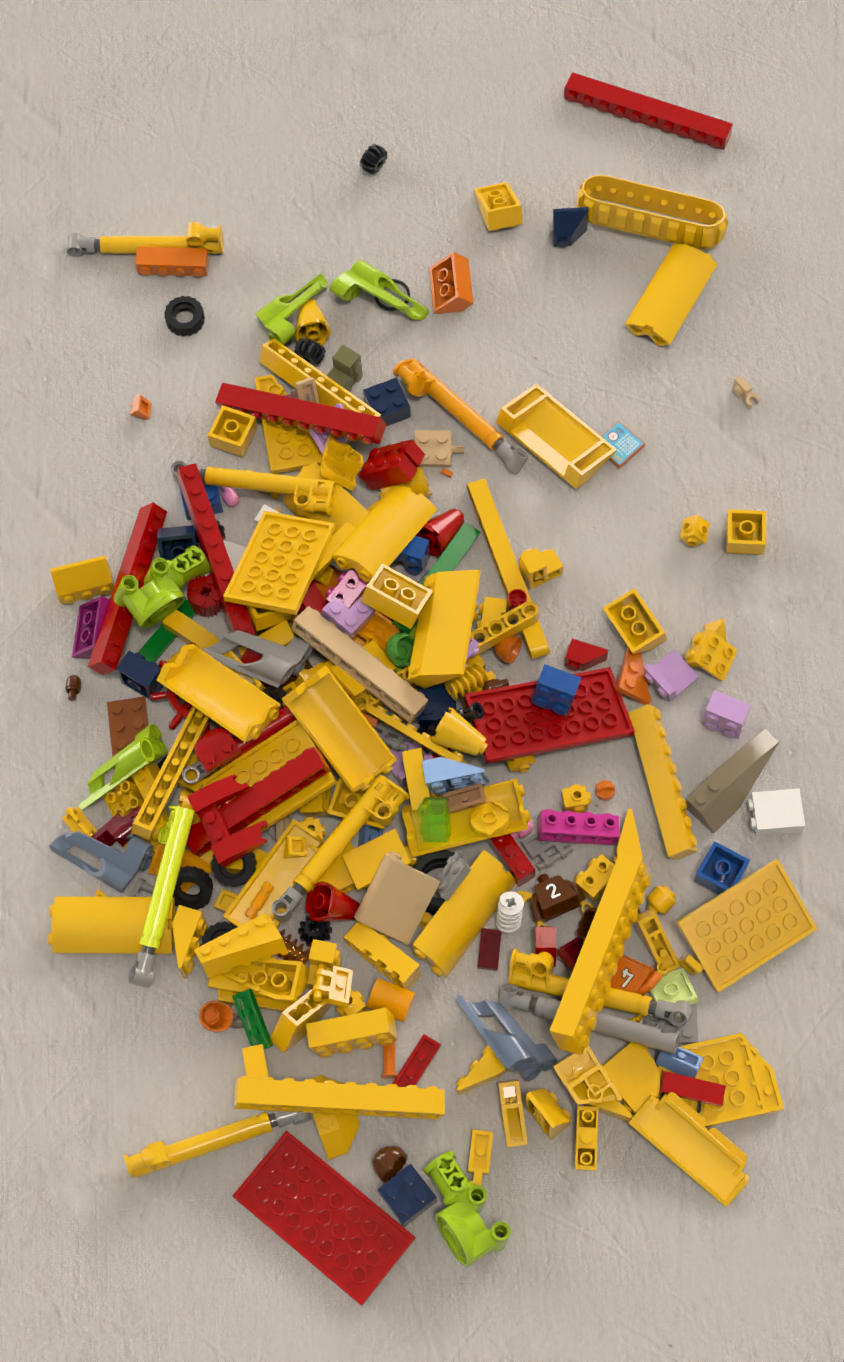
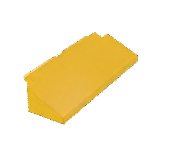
M293 819L223 917L237 927L253 920L247 917L245 912L248 907H251V903L257 893L262 890L261 887L264 882H268L273 885L274 890L271 894H268L269 898L262 909L258 910L257 917L267 912L276 928H278L281 922L274 918L272 904L275 900L280 899L289 887H293L295 877L299 875V872L324 842L322 838ZM286 837H306L307 857L284 859ZM281 907L277 910V913L282 914L287 909Z
M670 1092L667 1095L665 1093L660 1100L651 1094L629 1121V1124L725 1207L748 1184L749 1176L742 1171L747 1163L746 1153L716 1128L708 1130L705 1127L706 1120L677 1094Z

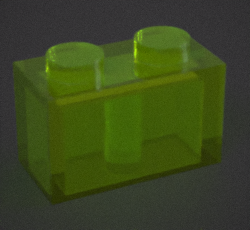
M425 797L418 807V814L422 816L420 834L423 835L424 842H448L451 836L449 798Z

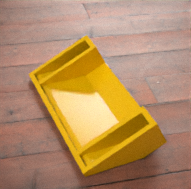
M535 384L500 409L496 421L499 426L575 489L589 481L617 451L615 447L538 384Z
M480 570L444 571L426 577L424 587L433 592L418 618L407 680L423 688H428L464 675L481 574Z

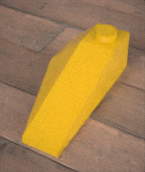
M259 959L251 962L252 965L246 967L240 965L234 967L233 971L222 974L224 977L274 1000L295 1002L306 989L309 969L301 961L276 959L264 961Z

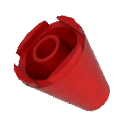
M450 509L429 519L415 536L429 540L430 555L438 557L444 552L463 525L464 515L460 510Z
M318 882L314 885L316 887L313 891L311 890L307 894L305 909L306 913H309L311 920L316 922L356 920L354 915L360 903L330 883Z

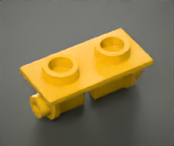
M78 806L73 809L68 807L65 810L66 815L62 819L72 832L79 831L89 837L97 832Z

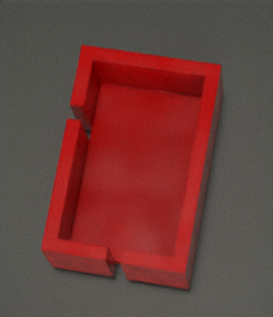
M413 439L374 448L370 451L369 457L363 464L358 476L371 491L411 482L417 471L416 467L420 466L425 454Z

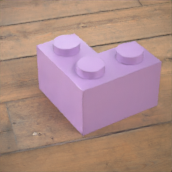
M362 596L350 609L334 597L322 609L321 616L327 621L334 623L336 628L353 639L373 618L375 609L362 603Z

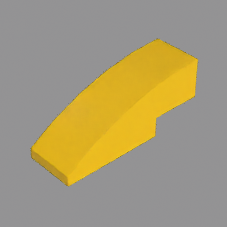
M175 610L162 621L166 630L180 637L181 641L188 645L192 642L195 643L201 650L211 647L220 641L204 627L178 610Z
M422 748L403 751L404 768L413 812L432 809L431 794L425 783L422 761L425 760Z
M519 1080L499 1081L498 1089L507 1147L528 1145Z

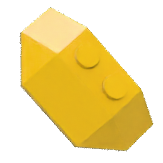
M323 1075L311 1078L319 1083H324V1081L328 1080L335 1081ZM312 1113L328 1160L347 1154L360 1127L358 1116Z

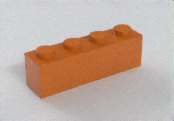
M137 247L135 265L138 274L145 276H208L209 254L207 248Z

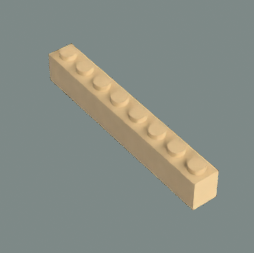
M308 606L294 619L291 629L293 632L355 679L411 724L425 710L428 699L423 693L416 691L409 682L397 676L392 669L387 668L377 657L369 654L363 646L355 643L348 634L341 632L334 623L327 621L317 610H313Z

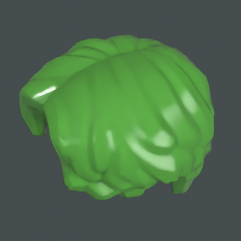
M395 633L387 642L385 650L395 666H410L415 639L407 633Z

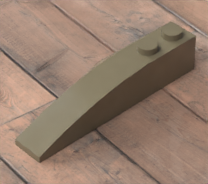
M766 729L761 731L686 799V809L714 834L741 807L779 741Z

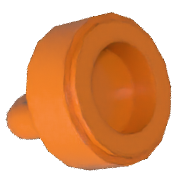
M600 781L596 786L595 794L602 801L611 800L615 794V786L610 781Z

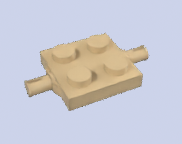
M415 430L414 442L425 454L419 467H451L453 453H464V445L453 446L451 440L452 432L449 430Z

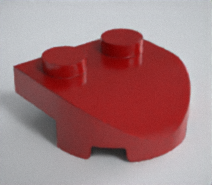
M224 728L210 730L201 736L195 745V752L208 773L242 753L233 736Z

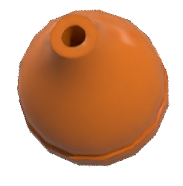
M513 635L493 646L496 655L505 663H513L520 652L522 639L519 636Z

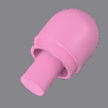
M219 486L222 490V499L226 505L235 507L239 503V496L235 490Z
M529 821V829L510 833L514 840L518 837L520 839L525 838L532 833L534 829L533 823Z

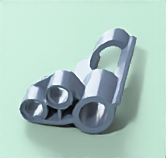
M75 831L72 834L69 832L64 833L49 845L52 852L87 871L93 877L121 893L133 880L138 869L142 872L147 869L152 859L150 853L153 849L151 843L138 836H133L125 852L122 853L79 831ZM73 845H77L98 857L102 864L100 871L68 853L67 850Z
M461 995L456 999L458 1005L504 1067L512 1072H519L526 1082L535 1079L542 1070L544 1072L553 1068V1065L557 1064V1058L547 1045H535L501 1003L485 999L482 1002H468ZM496 1016L510 1035L487 1029L479 1017Z

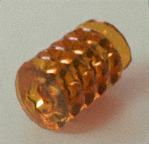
M286 930L280 931L279 933L283 938L288 954L281 956V953H279L277 956L279 958L283 957V960L301 961L306 965L309 960L310 949L302 951L304 948L303 943L297 947L298 939L291 942L292 935L289 934L285 937Z

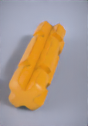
M264 882L261 887L262 890L257 893L251 903V907H248L245 915L250 919L257 917L258 910L262 909L269 898L268 894H271L274 890L273 885Z

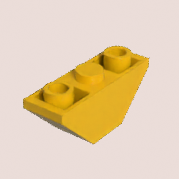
M577 1106L575 1170L596 1171L599 1107Z

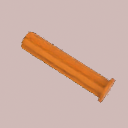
M392 1041L393 1044L383 1046V1074H381V1078L395 1079L398 1077L395 1073V1041Z

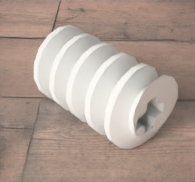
M511 891L505 892L500 896L495 923L498 930L503 933H513L521 925L524 901L518 893Z

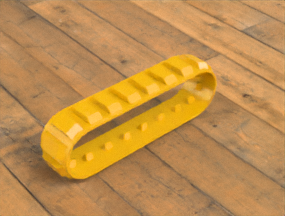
M595 175L587 178L577 191L576 206L577 208L588 207V222L675 244L685 243L696 249L715 247L724 239L727 231L728 217L725 210L720 204L709 199L606 175ZM596 199H602V200H607V201H611V202H615V203H620V204H624V205H628V206H632V207H637V208H641V209H645V210H649V211H653V212H658V213H662V214H666V215H670V216H675V217H679V218H683V219H687V220H691V221H696V222L704 223V224H707V225L696 224V223H692V222H688V221H684V220H680V219H675V218H671V217H667V216H663V215H659V214H654V213H650V212H646V211H642V210H637V209H633V208H629V207H625V206H621V205H616V204H612V203H608V202H604V201H600V200H596Z

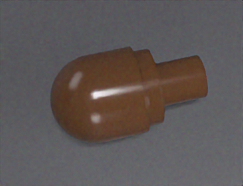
M71 675L66 680L65 689L70 701H75L76 695L81 690V679L77 675Z
M498 678L492 679L484 683L482 691L509 686L507 678L501 681Z

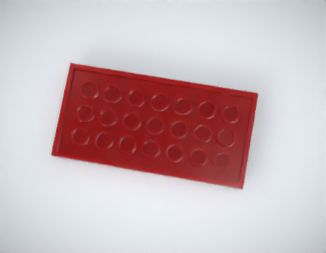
M611 667L573 674L581 677V681L568 716L557 714L552 710L540 708L531 703L538 680L465 694L464 700L467 708L472 703L478 702L484 709L483 718L472 720V724L486 738L485 743L488 746L483 753L486 764L634 736L635 730L621 693L616 691L617 683Z
M288 1131L282 1135L232 1196L361 1306L364 1305L416 1239L413 1234Z

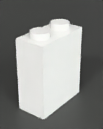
M799 788L752 792L747 804L748 810L752 811L753 818H750L751 830H755V836L803 832L805 821Z

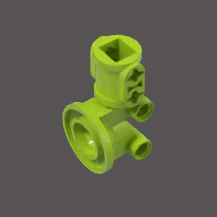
M193 545L188 547L185 553L171 561L156 558L144 578L145 585L142 588H138V580L134 576L127 575L122 578L114 595V602L118 606H126L142 629L152 627L172 614L185 601L186 597L180 590L184 587L185 583L197 576H204L209 573L208 560L203 551Z
M448 1151L431 1161L423 1171L427 1177L432 1178L444 1197L443 1202L447 1207L435 1215L439 1231L455 1258L464 1267H468L492 1251L499 1252L503 1250L511 1234V1229L506 1222L499 1221L487 1230L482 1218L479 1216L487 1198V1191L483 1186L475 1185L473 1181L467 1179L455 1160V1153Z

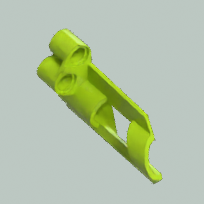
M364 260L357 261L349 271H345L335 278L329 288L330 292L346 301H352L354 298H357L363 289L414 320L425 319L429 312L428 308L401 292L390 277ZM386 287L414 304V306L410 308V306L385 291Z
M322 273L315 276L294 294L278 296L255 313L260 322L270 332L268 335L270 340L275 338L284 345L296 335L295 328L286 319L312 296H317L327 288L328 282ZM312 285L308 290H306L304 293H302L299 297H297V298H296L295 300H293L291 303H288V302H289L290 300H292L295 296H297L299 293H301L304 289H306L308 286Z
M151 723L136 734L135 740L93 772L87 784L90 795L79 804L80 809H86L143 767L153 764L168 753L166 745L160 740L162 733L155 724ZM115 767L111 782L105 785L103 775Z

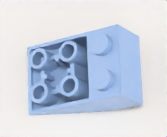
M443 757L422 761L425 783L432 794L435 793V795H442L446 791L457 790L478 783H482V786H484L485 783L490 782L483 768Z

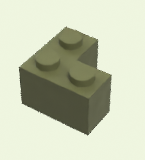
M342 345L332 357L333 368L326 376L351 392L352 386L359 382L363 376L361 355Z

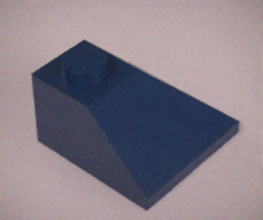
M588 207L553 209V247L563 248L572 246L587 231Z

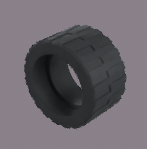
M440 850L425 854L418 859L413 868L425 874L435 869L444 868L448 858L453 856L455 852ZM432 897L425 912L435 915L445 902V899Z

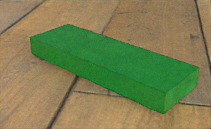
M248 989L233 995V1000L250 1045L263 1044L264 1049L272 1047L273 1043L253 990Z

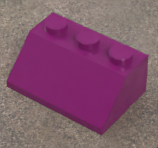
M100 596L79 606L72 651L73 658H91L110 599Z

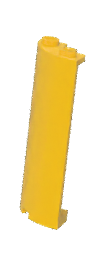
M685 243L673 244L625 325L635 336L647 334L657 346L670 345L718 264L708 253H704Z
M315 461L310 465L303 466L300 473L296 476L329 480L320 475L321 466ZM337 483L330 516L326 515V512L318 511L307 515H300L295 508L294 495L284 494L282 501L298 517L334 523L335 530L333 534L347 522L356 528L369 514V511Z
M392 486L331 556L342 570L354 568L365 583L370 582L382 563L388 567L437 511L436 507L421 493L417 495L411 492V488Z
M194 644L183 645L176 661L165 663L157 678V681L244 742L257 739L268 724L279 715L280 703Z
M326 665L282 698L352 793L359 789L363 792L371 785L370 781L381 772L385 775L393 769L391 765L397 759Z
M517 778L483 787L487 803H492L491 801L502 803L508 809L510 822L506 830L493 837L529 829L528 822L531 821L529 810H525L522 796H525L523 784L519 785ZM443 796V797H439V798H435V799H431V801L434 802V801L443 800V799H444V796ZM411 805L402 807V816L407 831V842L412 857L493 837H483L473 831L470 815L475 807L449 814L447 809L435 814L433 809L413 812Z
M484 849L471 865V871L448 901L445 900L413 943L414 954L422 960L427 959L430 961L431 971L439 977L441 975L445 978L448 977L497 910L500 896L505 892H510L516 884L512 874L502 868L503 864Z
M55 896L54 904H51L49 907L52 923L51 933L48 935V944L52 945V952L138 954V951L141 952L143 946L139 943L143 936L142 932L151 897ZM172 897L163 936L160 939L159 949L155 948L154 954H173L175 941L172 923L176 915L174 897Z

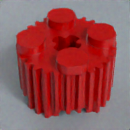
M211 574L204 575L203 577L199 576V578L196 577V580L193 579L189 582L187 598L190 609L193 612L196 611V614L199 613L200 616L203 615L208 618L210 616L214 617V615L217 616L222 606Z

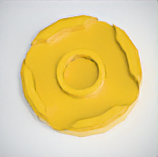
M491 801L492 803H486L474 808L470 815V823L477 835L493 837L506 830L510 822L508 809L502 803Z

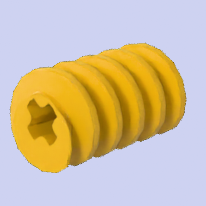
M476 663L473 667L470 666L464 670L463 676L444 683L448 694L456 701L458 700V695L461 698L464 697V691L466 694L471 693V689L476 691L477 685L482 688L484 686L483 681L488 682V677L484 668Z

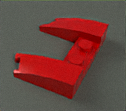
M234 774L211 783L187 796L208 835L218 864L223 867L267 843V839L262 838V828L268 827L266 820L249 826L233 835L228 830L218 806L251 788L246 782L241 785L235 781L237 776Z

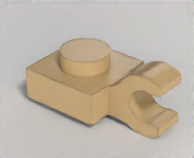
M741 375L734 380L733 390L737 396L745 401L747 408H752L751 400L757 404L759 403V396L752 392V387Z

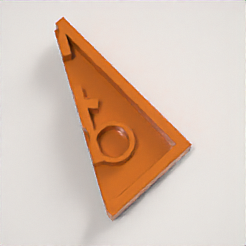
M627 646L616 691L643 705L650 704L651 697L647 680L644 677L645 671L641 653L632 654Z

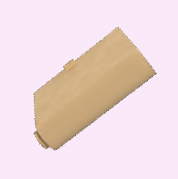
M391 851V853H386L354 918L362 924L408 945L440 881L404 864V861L401 859L402 856L397 852Z

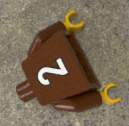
M542 874L538 877L539 884L534 886L535 893L532 895L530 903L533 920L537 923V926H546L542 922L543 919L547 922L580 907L581 915H584V907L593 908L591 903L585 901L586 897L578 884L567 879L564 880L560 875L549 878L548 874Z

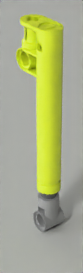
M168 806V809H170L168 821L161 827L158 834V843L164 844L165 848L142 932L143 936L139 943L143 946L141 952L138 951L136 963L131 967L128 975V981L132 984L150 987L154 980L153 965L156 958L154 952L155 948L159 949L160 939L163 936L195 814L194 810L183 807Z

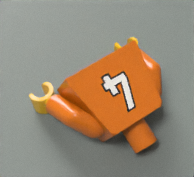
M623 954L618 960L617 972L611 978V988L644 996L654 989L662 977L668 974L669 967L665 971H661L659 968H661L662 962H659L657 970L654 972L655 968Z

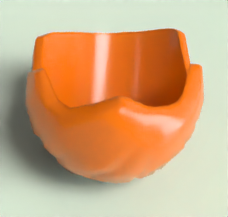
M210 1001L204 1004L199 1013L201 1025L215 1033L227 1030L234 1018L232 1008L220 1001Z

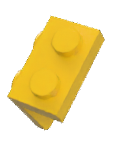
M709 629L698 632L693 636L692 645L685 654V661L691 668L699 666L719 681H723L737 654V649Z

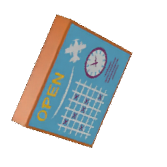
M620 421L616 422L601 436L617 449L609 461L618 469L645 447V443Z

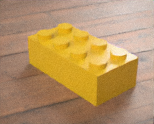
M386 1007L306 1024L309 1049L318 1056H321V1058L332 1057L333 1053L338 1052L349 1054L353 1052V1049L358 1048L368 1050L373 1048V1045L378 1044L388 1046L393 1044L392 1041L398 1040L395 1017Z

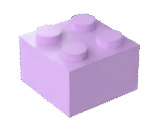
M714 690L705 710L702 725L711 731L717 730L722 732L728 738L739 739L751 705Z

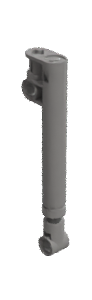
M513 984L501 986L499 1003L507 1011L519 1009L530 1012L532 1010L535 1011L536 1016L554 1020L561 1001L548 999V997L541 995L539 998H534L533 994L519 991V988ZM598 1012L596 1027L592 1030L593 1032L675 1054L683 1036L684 1026L676 1027L673 1024L667 1023L666 1020L656 1018L654 1014H649L648 1017L643 1016L640 1023Z

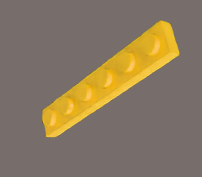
M369 704L365 710L374 718L440 757L468 764L463 760L464 755L456 750L452 753L447 750L448 747L431 742L432 737L425 732L421 735L416 732L418 729L410 723L404 725L401 723L402 719L394 714L392 716L387 715V710L379 705L374 707Z

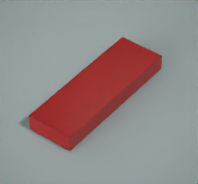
M423 1034L392 1084H396L398 1087L417 1085L440 1049L441 1044Z
M664 1071L660 1093L669 1094L673 1092L680 1098L722 1107L726 1085Z

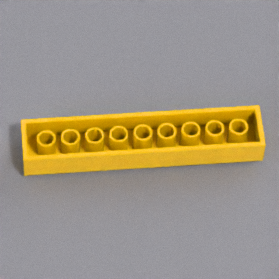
M620 852L549 1030L558 1048L561 1050L582 1055L584 1049L589 1045L590 1033L596 1027V1017L598 1012L603 1009V999L610 990L612 976L617 972L618 960L624 954V944L626 939L630 938L633 922L637 920L638 908L640 904H643L646 887H649L651 883V876L641 856Z

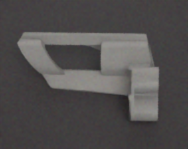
M237 630L223 637L221 641L213 646L203 648L202 650L223 665L278 688L291 675L298 677L299 672L304 670L305 661L310 656L313 647L298 637H293L286 647ZM238 645H243L261 653L262 659L244 664L223 656V654L233 650Z

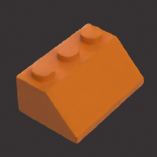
M452 252L429 268L433 311L435 314L462 312L474 304L468 258Z

